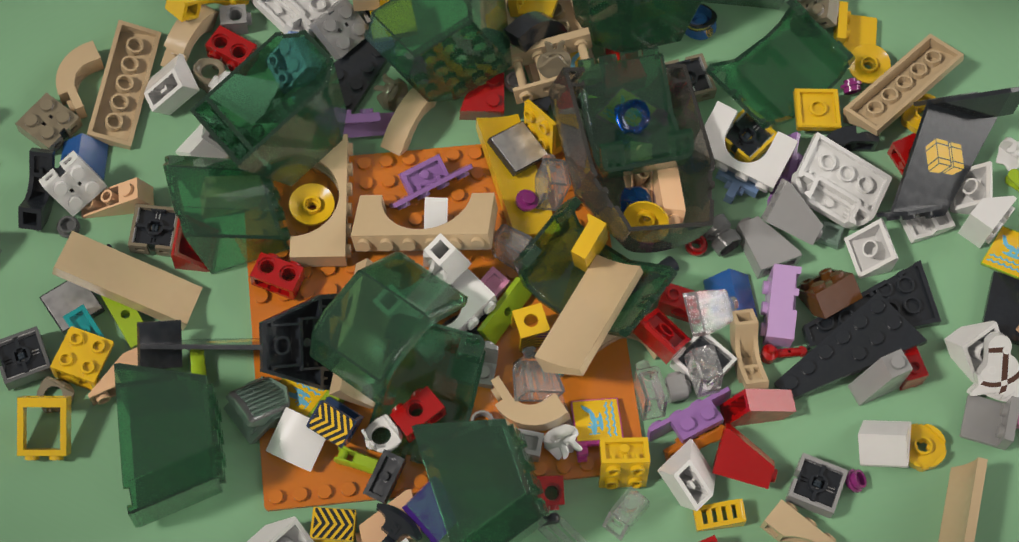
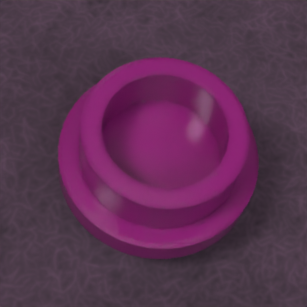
M856 78L844 80V84L840 86L844 95H851L861 91L860 86L862 82L857 81Z
M521 190L516 196L517 207L524 212L534 210L538 205L537 195L531 190Z
M859 469L848 470L845 479L846 486L855 493L861 492L867 485L864 473Z

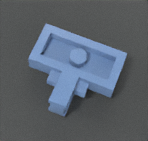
M719 170L716 174V179L726 183L724 188L728 189L723 201L732 204L736 195L742 197L743 193L755 198L759 192V189L755 187V183L749 180L743 182L737 179L735 173L729 170L727 172Z

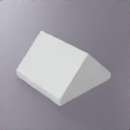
M204 120L175 152L208 177H211L230 156L201 137L204 125H208L210 122Z
M991 161L971 166L950 205L952 213L970 215L982 198L993 197Z
M882 218L844 238L859 279L891 272L898 261L897 253Z
M863 420L858 432L860 466L909 468L911 421Z

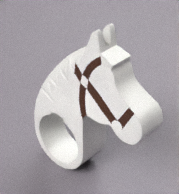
M991 332L985 337L983 342V361L977 368V371L973 372L975 383L966 392L970 396L985 394L993 399L1007 402L1012 396L1019 398V363L1011 355L1012 343L1010 339L1001 332Z

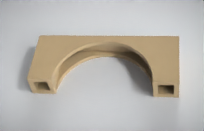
M348 134L294 135L293 157L295 165H303L321 171L333 181L339 191L337 207L325 224L310 233L290 236V261L298 262L302 267L347 266V258L352 256L351 244H348V237H351L352 223H348V216H352V203H348V197L353 196L352 182H349V176H353V163L349 162V156H353V143H349Z
M472 193L467 206L459 215L445 224L427 229L406 228L391 221L386 215L387 210L382 195H360L351 232L355 251L424 250L440 233L458 250L492 249L498 211L495 193Z

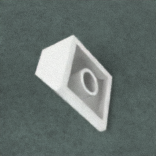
M996 321L962 326L944 339L950 358L973 383H975L973 372L977 371V368L983 361V342L985 337L991 332H1000Z
M293 516L265 525L247 542L314 541L298 519Z

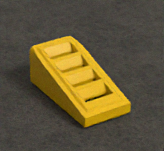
M743 499L703 505L698 511L693 510L697 532L740 527L746 523ZM735 508L737 518L733 519L732 509ZM722 510H726L727 520H723ZM712 511H716L717 522L713 521ZM702 512H706L708 524L703 523Z

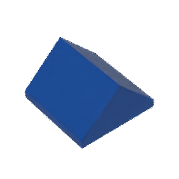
M84 133L63 142L61 161L74 150L104 181L109 151L108 144Z
M729 268L703 281L705 293L710 296L708 308L712 324L729 322L730 311L753 308L757 317L747 274Z

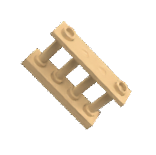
M588 27L539 40L526 53L517 47L502 50L507 69L514 68L519 86L512 88L516 104L524 103L528 99L532 101L603 81L600 65L592 66L587 51L588 48L593 47ZM564 40L563 50L565 52H579L583 69L574 72L569 70L566 74L551 78L544 77L538 70L540 81L527 84L523 66L536 63L537 66L538 58L547 51L544 41L552 43L554 49H557L558 43Z

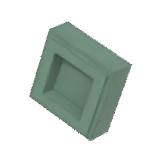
M823 220V233L817 243L837 250L845 227Z

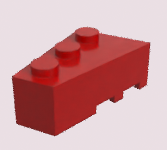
M482 49L460 109L459 120H476V118L504 116V55L502 51L504 49Z

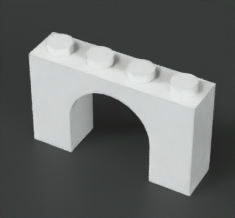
M717 101L693 146L692 152L701 161L707 162L709 160L715 163V167L723 172L729 170L735 173V177L743 182L749 180L755 183V187L760 191L767 192L768 190L772 192L798 141L778 131L768 151L761 159L749 163L738 161L728 153L725 146V137L738 111Z
M441 233L424 249L432 258V262L422 279L405 291H397L389 285L373 301L390 320L405 331L472 264Z
M468 268L449 286L462 299L461 312L454 322L444 327H432L418 318L405 331L392 320L389 321L393 329L429 365L439 362L445 356V351L451 346L452 337L458 338L468 329H474L478 325L479 319L485 313H491L496 307L498 301L495 294Z

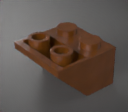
M832 268L821 270L818 276L801 281L800 286L797 287L799 289L798 297L814 316L824 319L863 298L853 273Z

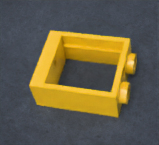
M71 396L17 397V456H25V460H39L40 456H49V460H64V456L71 454ZM27 407H60V448H27Z

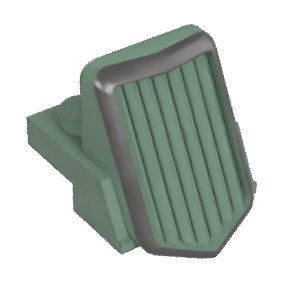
M262 376L248 382L245 386L229 392L226 396L228 403L225 405L224 410L249 444H255L270 428L277 427L285 407L290 406L288 387L271 377Z

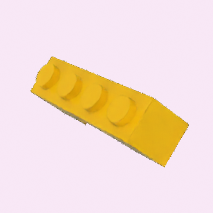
M166 0L165 9L178 20L184 22L199 18L201 5L203 4L247 5L249 0Z

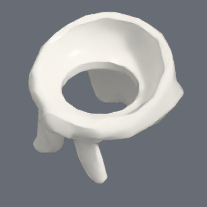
M1006 137L1000 143L996 163L1003 164L1008 171L1019 168V141L1011 137Z
M387 414L375 419L365 431L364 429L361 430L366 447L379 453H383L384 449L392 452L402 442L401 430ZM384 427L390 431L391 437L387 443L376 444L373 442L372 433L377 428Z
M564 424L548 431L543 437L544 448L557 460H560L561 457L566 459L569 453H572L574 450H583L575 441L579 432L572 425Z

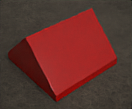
M179 213L171 252L175 269L210 272L218 230L184 213Z
M658 308L645 316L633 331L666 365L691 340Z

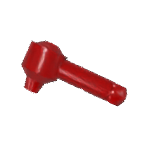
M766 344L759 354L763 363L772 364L776 358L804 357L808 354V350L805 346L777 349L772 344Z

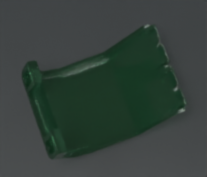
M788 0L786 3L789 8L779 23L766 36L738 57L712 63L706 68V73L763 129L788 123L795 119L793 97L795 88L832 89L842 79L856 59L840 41H836L817 23L797 0Z
M658 46L642 49V56L639 57L638 50L621 52L620 60H617L616 54L599 56L598 64H594V58L578 60L575 74L584 126L595 164L602 177L606 179L678 167L688 162L694 151L693 131L691 128L679 130L672 107L664 55L659 53Z
M576 196L565 201L513 262L522 285L539 302L559 315L585 274L583 270L574 266L571 255L572 248L584 230L575 213V210L582 203ZM605 244L599 256L623 264L640 266L644 272L608 332L609 335L625 338L632 334L639 325L640 320L645 317L653 304L656 303L666 290V287L677 276V272L671 266L630 260Z
M396 251L359 269L324 309L312 331L310 356L372 401L381 405H392L396 396L388 391L389 384L401 361L430 326L465 307L468 296L451 287L450 284L433 275L432 272L420 264L415 263L414 260L404 253Z
M395 315L391 318L385 332V339L390 340L391 344L382 384L369 424L384 414L389 416L396 405L404 404L410 399L413 392L428 386L445 406L447 414L411 443L403 436L400 445L391 453L404 459L407 458V455H411V462L429 466L430 461L435 462L433 468L450 472L451 467L457 465L474 407L486 355V342L482 336L407 315ZM415 409L411 415L414 417L420 416L423 410ZM384 427L377 428L372 433V440L376 444H385L391 437L390 431Z

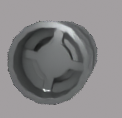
M724 214L713 217L700 230L707 241H712L711 246L719 257L730 253L742 242V238L737 231L730 229L732 224Z

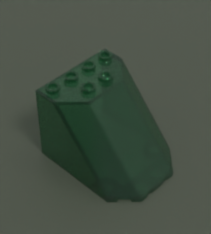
M179 155L165 156L166 163L163 164L174 211L180 220L186 240L211 274L257 260L261 252L276 254L290 249L288 240H290L291 234L288 227H284L283 224L286 216L278 202L281 198L277 187L273 183L275 176L272 168H267L264 161Z

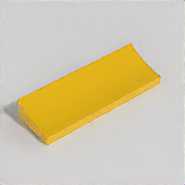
M519 114L493 118H476V131L513 243L517 244L556 234L558 228L536 165L513 177L487 143L490 137L521 122ZM521 190H531L537 195L538 205L534 210L524 212L517 207L516 196Z

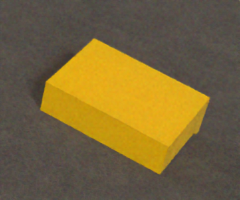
M589 213L587 214L588 223L571 250L574 266L584 272L587 271L595 256L600 254L609 239L607 223Z

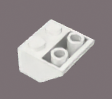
M179 53L149 79L144 96L152 112L171 115L200 90L183 54Z
M1015 196L982 198L970 213L958 234L978 248H981L985 242L989 244L1016 209L1012 205L1017 198Z
M689 439L657 470L682 507L698 511L714 494L716 475L712 473L711 467L693 439Z

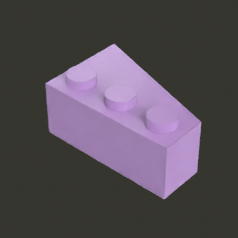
M774 264L767 281L763 280L762 294H765V302L762 301L760 314L764 315V323L761 322L759 336L763 337L762 345L772 344L777 347H791L794 341L797 310H795L796 296H799L797 279L799 274H801L802 267Z

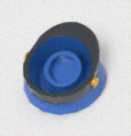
M692 3L683 9L679 18V25L682 31L690 38L705 40L710 38L716 31L717 14L710 6L702 3Z

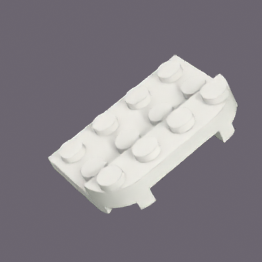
M338 0L251 1L284 35L289 31L307 33L310 39H313L315 33L308 25L320 15L329 13L327 9Z
M817 132L814 134L797 171L793 173L791 184L810 208L842 227L855 230L874 218L892 180V176Z

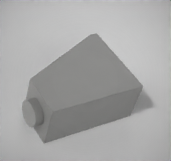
M782 178L761 219L813 245L815 241L817 242L820 239L824 225L795 187Z
M759 216L752 219L747 217L739 221L736 231L742 238L740 245L757 279L769 275L774 264L794 266L799 263L802 256L801 251Z
M899 349L877 360L851 382L848 388L858 405L861 406L899 389L913 368L902 349Z

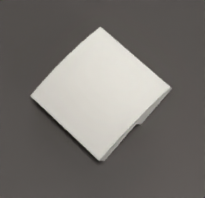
M947 211L945 216L925 219V216L919 217V214H917L915 219L902 220V216L899 219L911 244L934 237L956 226L949 211Z
M285 407L265 451L311 472L326 439L307 428L306 425L310 419L308 416Z

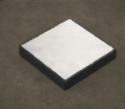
M524 121L490 137L487 141L513 177L544 161L549 156Z
M65 281L39 297L64 336L69 330L67 323L63 319L64 315L83 304L92 318L105 311L93 291L69 281Z

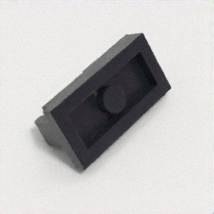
M384 449L363 494L383 504H387L406 464V459Z

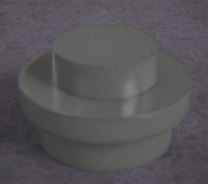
M64 216L57 223V231L63 238H69L72 231L79 233L80 223L75 217Z

